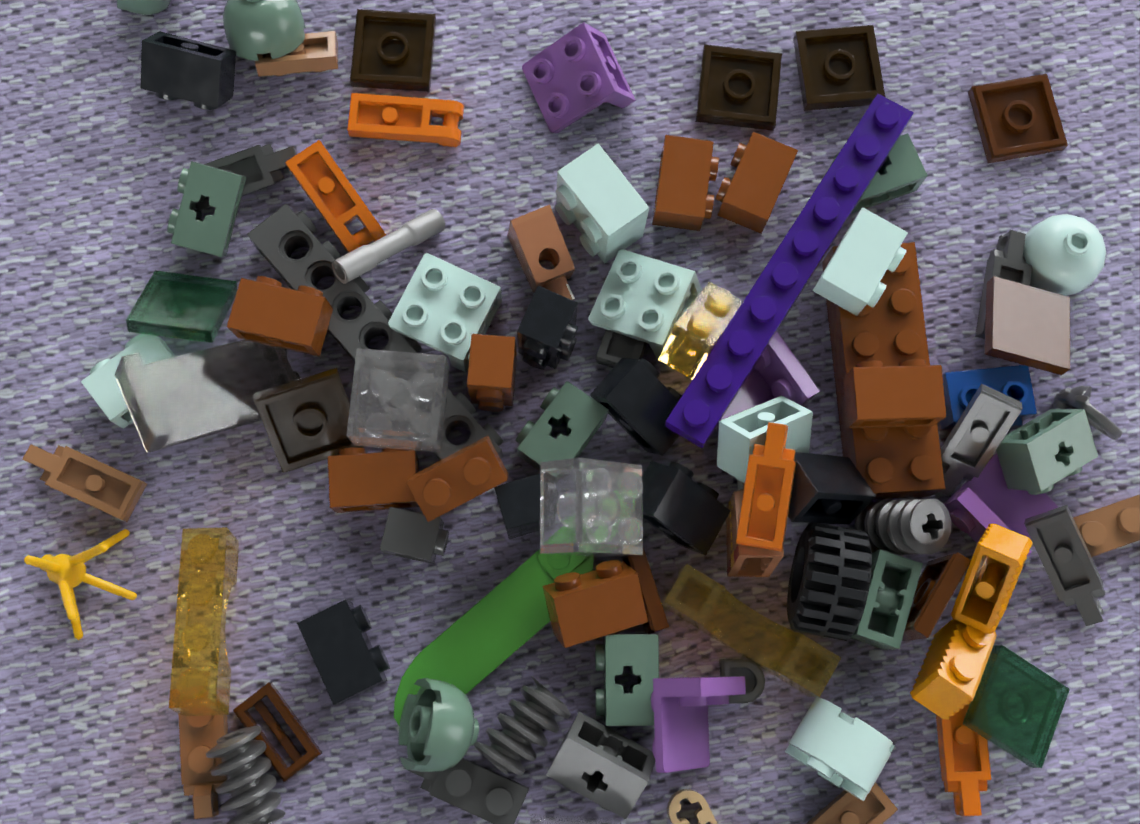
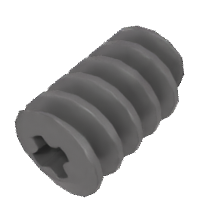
M937 499L879 500L877 502L871 501L856 517L855 530L867 533L872 553L881 549L893 554H934L940 551L948 542L951 534V518L948 509Z
M534 677L532 678L538 687L537 689L524 685L520 689L526 702L521 703L513 699L509 702L515 714L512 718L501 713L497 716L503 730L500 732L488 727L485 731L491 741V745L488 746L480 742L474 744L475 748L486 759L506 775H508V772L520 776L524 774L525 769L519 758L530 761L536 759L537 756L531 744L534 743L543 747L548 744L542 731L543 729L555 733L559 731L560 728L554 719V715L567 719L571 716L567 706Z
M261 726L246 727L220 737L216 741L217 745L206 753V758H221L222 760L221 764L211 770V775L227 777V780L216 788V792L218 794L231 793L232 798L221 806V810L237 812V816L226 824H270L281 819L286 814L281 809H275L281 802L280 794L269 792L275 787L276 778L273 775H263L272 765L268 758L258 757L266 750V743L260 740H252L260 734Z

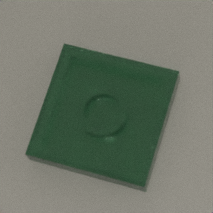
M155 270L126 319L128 332L213 343L235 299L237 283L231 280Z
M994 645L963 724L1029 767L1042 768L1070 689L1005 646Z

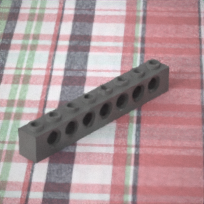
M285 204L247 233L255 248L291 289L297 290L300 285L317 289L316 285L321 278L326 276L335 278V282L330 288L318 289L323 292V296L326 297L333 308L327 331L439 460L487 435L500 459L503 458L502 449L499 447L503 440L488 423L481 427L472 416L476 409L461 392L454 396L445 385L449 379L443 370L434 361L427 365L418 355L422 348L416 340L400 334L389 327L388 322L392 316L391 311L381 300L374 304L365 294L369 287L359 276L346 284L341 283L337 279L332 269V262L342 256L328 240L321 244L313 235L317 228L303 211L295 214ZM299 247L309 248L308 253L303 258H291V254L295 249ZM359 306L362 308L357 318L353 320L342 318L343 312L348 307ZM376 336L389 338L388 344L384 349L379 351L368 349V344L372 338ZM403 366H411L416 369L414 377L407 382H399L394 379L396 371ZM431 396L441 398L443 405L439 411L429 414L421 410L422 402L426 398ZM457 427H464L471 432V435L465 444L453 445L448 441V435L451 430Z

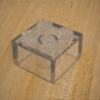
M357 348L346 435L353 445L441 452L450 369L446 355Z
M586 458L540 462V554L602 557L643 555L642 465Z

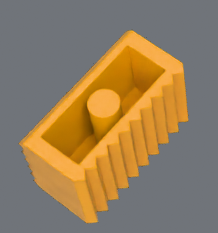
M997 524L988 525L977 543L952 609L951 616L953 619L986 634L995 632L1007 609L1006 607L1024 566L1023 564L1033 544L1029 537Z
M955 619L950 620L933 635L934 639L931 641L932 645L928 647L927 657L923 660L924 664L920 666L922 670L918 672L919 676L915 679L916 683L910 692L911 697L942 719L948 720L950 716H954L955 712H959L960 708L963 709L964 705H968L969 701H973L997 637L996 631L986 634Z

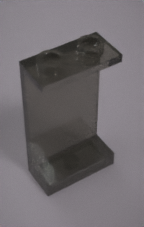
M241 340L144 364L140 353L122 356L114 374L146 453L261 421L253 400L254 393L301 379L300 375L291 368L287 359V349L249 340Z

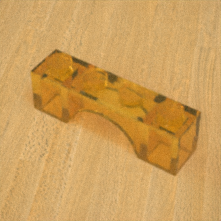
M227 527L187 528L182 531L169 709L182 716L229 715L231 667L226 650L225 624L229 594L232 587L237 583L239 541Z
M687 563L679 570L661 601L662 606L748 660L758 664L761 668L808 697L821 696L841 660V657L805 635L792 631L756 612L733 596L723 585Z

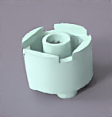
M816 697L789 741L785 753L808 767L809 765L818 771L817 774L840 789L843 788L853 796L864 801L888 761L895 745H893L890 739L857 717L852 718L841 712L842 708L825 699Z

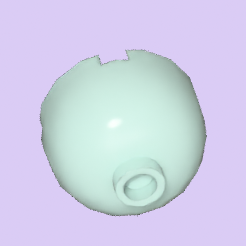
M1069 214L1054 215L1034 225L1026 234L1023 251L1026 263L1032 266L1030 285L1064 296L1079 293L1090 286L1104 268L1106 258L1103 236L1096 226L1084 218Z

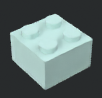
M599 143L557 171V189L555 191L558 204L555 205L556 211L567 225L573 223L582 234L579 236L583 247L592 257L597 254L605 264L615 257L619 250H625L643 237L649 207Z

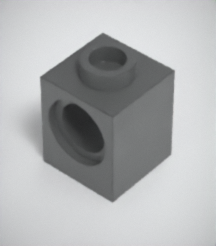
M390 507L380 550L384 554L434 564L436 555L444 556L449 531L443 529L444 522L440 517L427 522L424 514Z

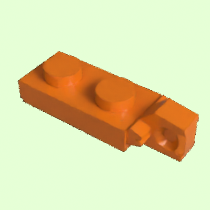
M768 422L765 445L754 444L753 454H749L736 544L783 551L796 461H794L796 450L785 448L788 426L785 424Z
M977 689L973 701H969L968 705H964L963 709L960 708L959 712H955L954 716H950L949 720L942 719L936 715L942 781H944L945 792H953L955 814L960 816L982 815L979 791H987V780H991L983 693L981 689Z

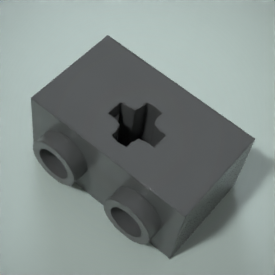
M578 712L558 748L546 776L559 782L565 788L571 789L599 804L603 809L627 819L649 782L655 765V758L652 751Z

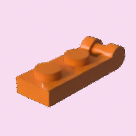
M351 93L347 131L350 137L438 143L442 146L458 147L461 144L462 135L458 125L459 121L463 119L464 105L454 100ZM432 117L442 118L443 125H431Z
M320 140L285 162L292 175L339 239L347 253L386 236L380 224ZM358 218L364 227L352 235L346 225Z

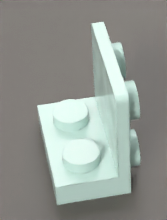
M621 249L616 255L588 320L594 326L649 343L656 358L672 363L703 291L695 271Z
M426 253L423 255L388 322L389 327L448 355L451 366L466 372L469 367L471 335L486 334L502 303L501 287Z

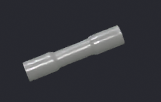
M431 209L404 223L401 228L369 245H363L332 262L335 276L343 284L352 281L374 269L380 262L444 231V218L439 211Z

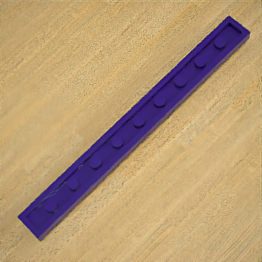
M880 94L876 95L667 418L665 427L698 447H704L905 130L914 112Z

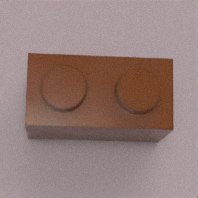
M753 131L748 144L739 143L730 164L737 168L732 180L724 177L715 200L722 202L717 216L762 234L798 150Z
M665 135L652 225L700 231L704 218L711 219L714 195L707 194L709 181H716L719 157L712 156L714 141Z
M257 276L256 281L241 278L226 327L240 339L320 357L333 308L326 297L323 296L322 291L309 286L300 285L297 290L282 287L281 282L265 276Z
M484 334L471 335L467 387L471 403L479 404L478 408L480 410L500 412L503 411L504 406H513L517 364L515 337Z
M912 359L900 362L899 366L883 367L881 361L871 360L857 363L856 367H853L843 377L847 428L934 426L946 418L941 365H926L925 360Z
M487 435L415 473L409 478L407 485L427 522H430L507 481L508 472Z
M393 444L383 446L382 452L365 453L364 448L352 447L340 449L339 455L328 456L330 508L336 513L385 510L390 507H419L407 485L409 478L419 472V459L415 450H408L407 445Z
M619 560L605 561L598 564L594 571L581 575L576 572L565 573L557 576L554 579V583L542 586L553 634L564 648L648 622L638 573L628 564Z

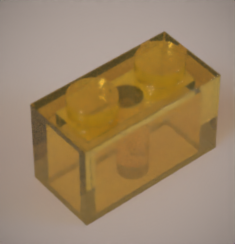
M709 281L674 324L658 360L693 380L743 300Z

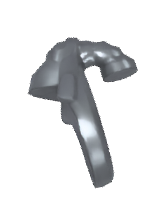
M1082 385L1072 389L1066 388L1055 395L1052 409H1066L1069 407L1071 409H1085L1088 423L1105 436L1117 440L1123 434L1120 428L1089 403L1092 387Z

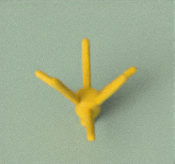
M127 529L121 530L98 545L74 556L68 554L56 556L46 554L42 558L30 555L24 558V563L47 572L49 580L58 584L67 618L71 621L74 637L77 640L83 638V631L74 587L84 582L132 601L137 598V594L133 591L87 574L84 564L128 537L130 532Z

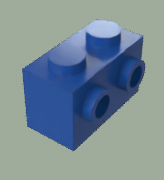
M1016 365L945 372L942 375L946 418L940 421L941 430L954 428L981 384L1022 402L1021 413L1010 430L1021 427L1024 420L1037 414L1028 366Z

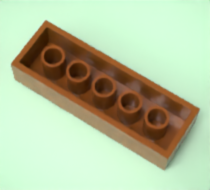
M915 242L901 244L900 247L907 251L893 273L886 270L880 282L887 286L873 308L866 305L856 316L826 299L843 457L851 459L876 495L874 499L926 497L945 489L937 424L934 426L847 428L843 377L853 367H856L857 363L876 360L881 361L883 367L899 366L900 362L906 360L922 359L926 361V365H930ZM832 246L822 261L823 271L838 246Z

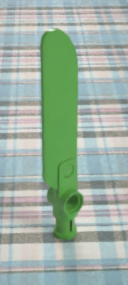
M636 468L630 472L631 477L613 493H604L592 505L585 508L579 516L414 658L402 676L395 697L394 718L399 726L408 694L417 695L421 686L414 685L418 679L441 680L453 684L466 695L550 622L542 586L554 583V579L557 576L565 573L576 572L581 575L593 571L594 554L633 522L631 516L635 512L626 506L627 503L623 501L634 492L643 476ZM601 513L609 518L611 529L606 535L595 536L588 531L586 523L591 515Z

